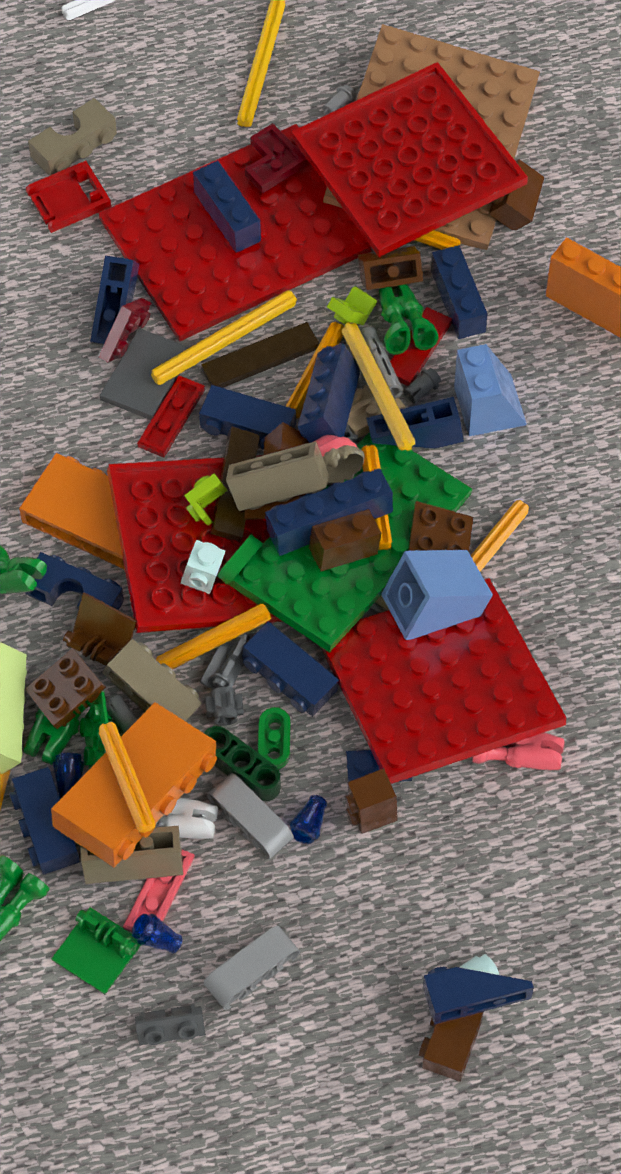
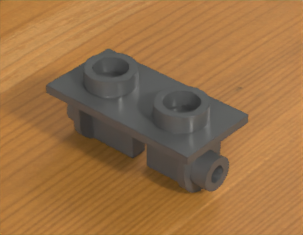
M244 633L218 646L200 683L212 690L218 687L232 688L244 665L242 659L243 646L249 641L250 635Z
M191 1004L189 1006L171 1008L172 1016L169 1017L165 1016V1010L141 1012V1016H135L139 1046L147 1044L158 1045L162 1042L178 1039L190 1040L197 1036L206 1035L202 1007H195L194 1004Z

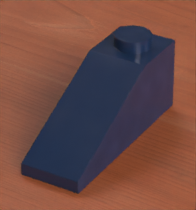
M105 255L90 342L104 344L121 307L132 302L139 270V264L136 261Z
M454 397L400 409L416 442L412 447L436 449L464 442L461 421ZM382 414L366 418L373 444L397 445Z
M444 966L430 970L423 978V990L434 1024L529 1000L532 998L534 989L532 981L459 967L450 969Z

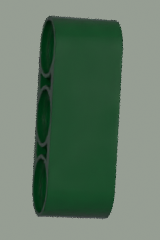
M221 726L210 727L204 732V734L214 739L216 743L224 744L222 748L216 749L217 760L214 765L227 776L231 773L235 774L262 801L273 800L279 795L281 776L279 769ZM238 761H246L249 763L246 767H237L234 765ZM264 779H269L274 782L269 786H263L259 784V782Z

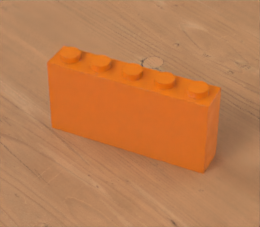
M566 237L550 258L546 297L621 338V267Z
M56 453L19 508L22 522L125 570L108 476L97 468L91 469L80 464L77 459L71 456L64 457Z
M156 702L121 736L155 820V826L163 815L167 816L172 812L177 800L184 793L188 794L194 788L200 775L204 771L209 772L217 760L216 741ZM107 753L51 808L52 825L54 828L113 868L122 859L126 860L131 856L136 844L142 837L146 838L153 832L152 830L140 833L137 830Z

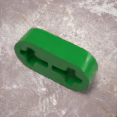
M251 534L220 570L217 577L229 586L261 548L263 543Z

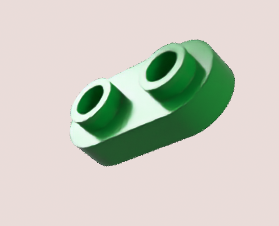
M278 707L268 708L259 717L258 753L274 764L279 770L284 768L290 759L291 721L289 714L285 710ZM272 723H278L281 726L277 730L269 728ZM271 752H278L280 754L277 759H271L268 755Z

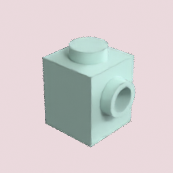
M196 540L181 584L210 594L225 550L218 548L212 543H203Z

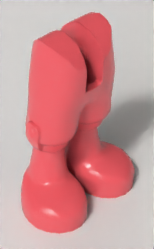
M544 732L509 744L508 748L500 747L473 756L472 762L482 764L489 760H501L515 768L560 770L562 763L561 754L564 750L565 740Z

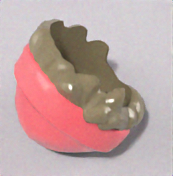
M325 435L315 440L329 472L327 485L344 482V479H353L354 474L360 471L365 455L349 438Z

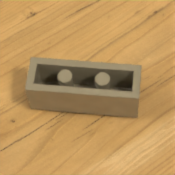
M315 441L231 464L228 468L226 482L239 511L245 509L255 510L261 508L264 504L275 501L285 502L294 496L305 493L314 494L327 487L329 472Z
M131 639L107 664L102 673L144 712L156 702L182 720L187 721L202 704L198 693L189 685L184 686L175 678V672L168 665L160 664L152 657L151 650L142 642L137 643L134 639Z
M179 825L156 827L148 837H142L128 859H122L114 868L81 846V864L85 884L183 875Z

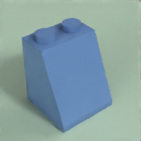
M487 344L457 350L454 389L468 435L474 436L525 426L527 423L512 376Z
M468 550L405 551L381 594L405 640L418 638L480 617L493 596Z

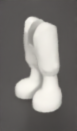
M179 798L172 812L167 816L163 815L164 817L157 821L155 828L179 825L180 838L211 839L214 837L215 825L213 822L217 819L218 807L198 800Z

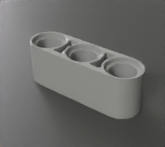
M231 773L207 793L210 803L212 805L216 804L222 810L221 814L234 827L238 826L244 832L242 835L256 849L260 848L266 854L264 856L266 859L270 860L293 840L294 836L289 827L235 774Z
M274 926L211 972L203 984L222 1008L228 1010L231 1008L230 1004L238 998L241 1001L257 989L256 985L263 979L267 981L284 968L282 965L290 959L294 961L300 954V951L280 926Z

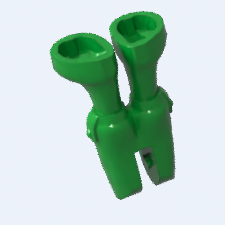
M407 284L397 285L398 297L394 296L391 287L380 288L381 316L391 324L384 337L386 350L390 354L399 355L408 349L411 335L403 317L410 321L412 338L418 349L428 350L434 347L439 339L437 329L430 321L422 317L423 306L419 304Z
M0 546V593L12 594L33 591L37 586L35 579H42L47 571L46 563L33 557H13L10 560L5 548Z
M88 700L85 701L87 705L90 707L92 703H90ZM82 704L78 707L81 713L86 709ZM39 709L35 713L36 719L29 732L23 753L35 757L45 738L49 736L51 738L43 752L42 761L53 765L72 736L78 733V718L80 715L74 710L73 713L76 716L66 724V727L61 726L57 729Z
M4 855L0 856V941L12 928L19 925L21 919L20 911L32 900L44 898L50 890L35 875L27 873L25 876L23 870ZM21 882L18 892L10 903L2 906L4 899Z

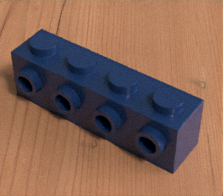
M343 343L334 347H325L317 354L298 423L301 436L307 439L309 443L325 435L344 437L360 369Z
M380 468L371 472L366 471L353 479L334 483L327 489L314 494L308 493L298 500L273 507L265 512L267 532L279 556L309 545L311 528L314 525L367 509L370 510L374 519L392 513L393 492Z

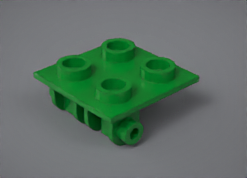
M102 691L95 702L90 705V709L85 717L80 721V735L85 737L86 747L83 751V762L89 769L106 753L99 735V727L102 724L112 722V717L108 715L106 708L105 692Z
M89 907L87 911L83 909L79 911L75 918V921L78 922L51 960L106 995L144 941Z

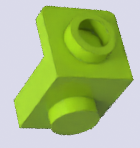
M354 286L346 300L332 297L327 308L335 312L333 317L343 324L351 322L364 325L377 300Z
M215 473L199 479L194 485L195 488L184 495L190 503L186 508L195 521L198 522L202 519L208 526L213 522L204 508L228 491Z

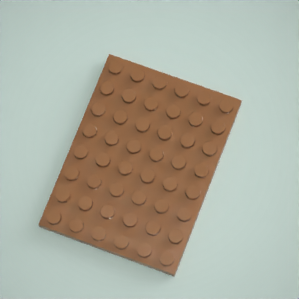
M382 24L357 100L438 62L514 159L540 71ZM327 187L323 202L342 208ZM492 202L435 229V231L458 238L460 244L487 250L496 223V219L489 215Z

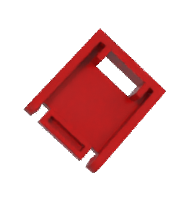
M86 160L31 183L26 187V193L31 198L45 224L48 225L51 233L112 207L111 199ZM85 180H89L95 190L89 193L90 201L79 183Z

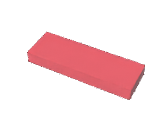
M182 849L183 875L146 879L123 925L125 930L154 941L195 857L193 853Z

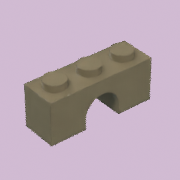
M95 98L72 112L74 127L77 130L74 134L60 135L49 127L28 141L30 157L49 176L69 168L73 162L80 158H87L93 149L102 143L107 144L111 142L117 134L115 117Z

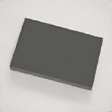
M139 328L102 390L100 400L152 420L178 377L177 375L162 385H157L151 377L152 370L190 347Z

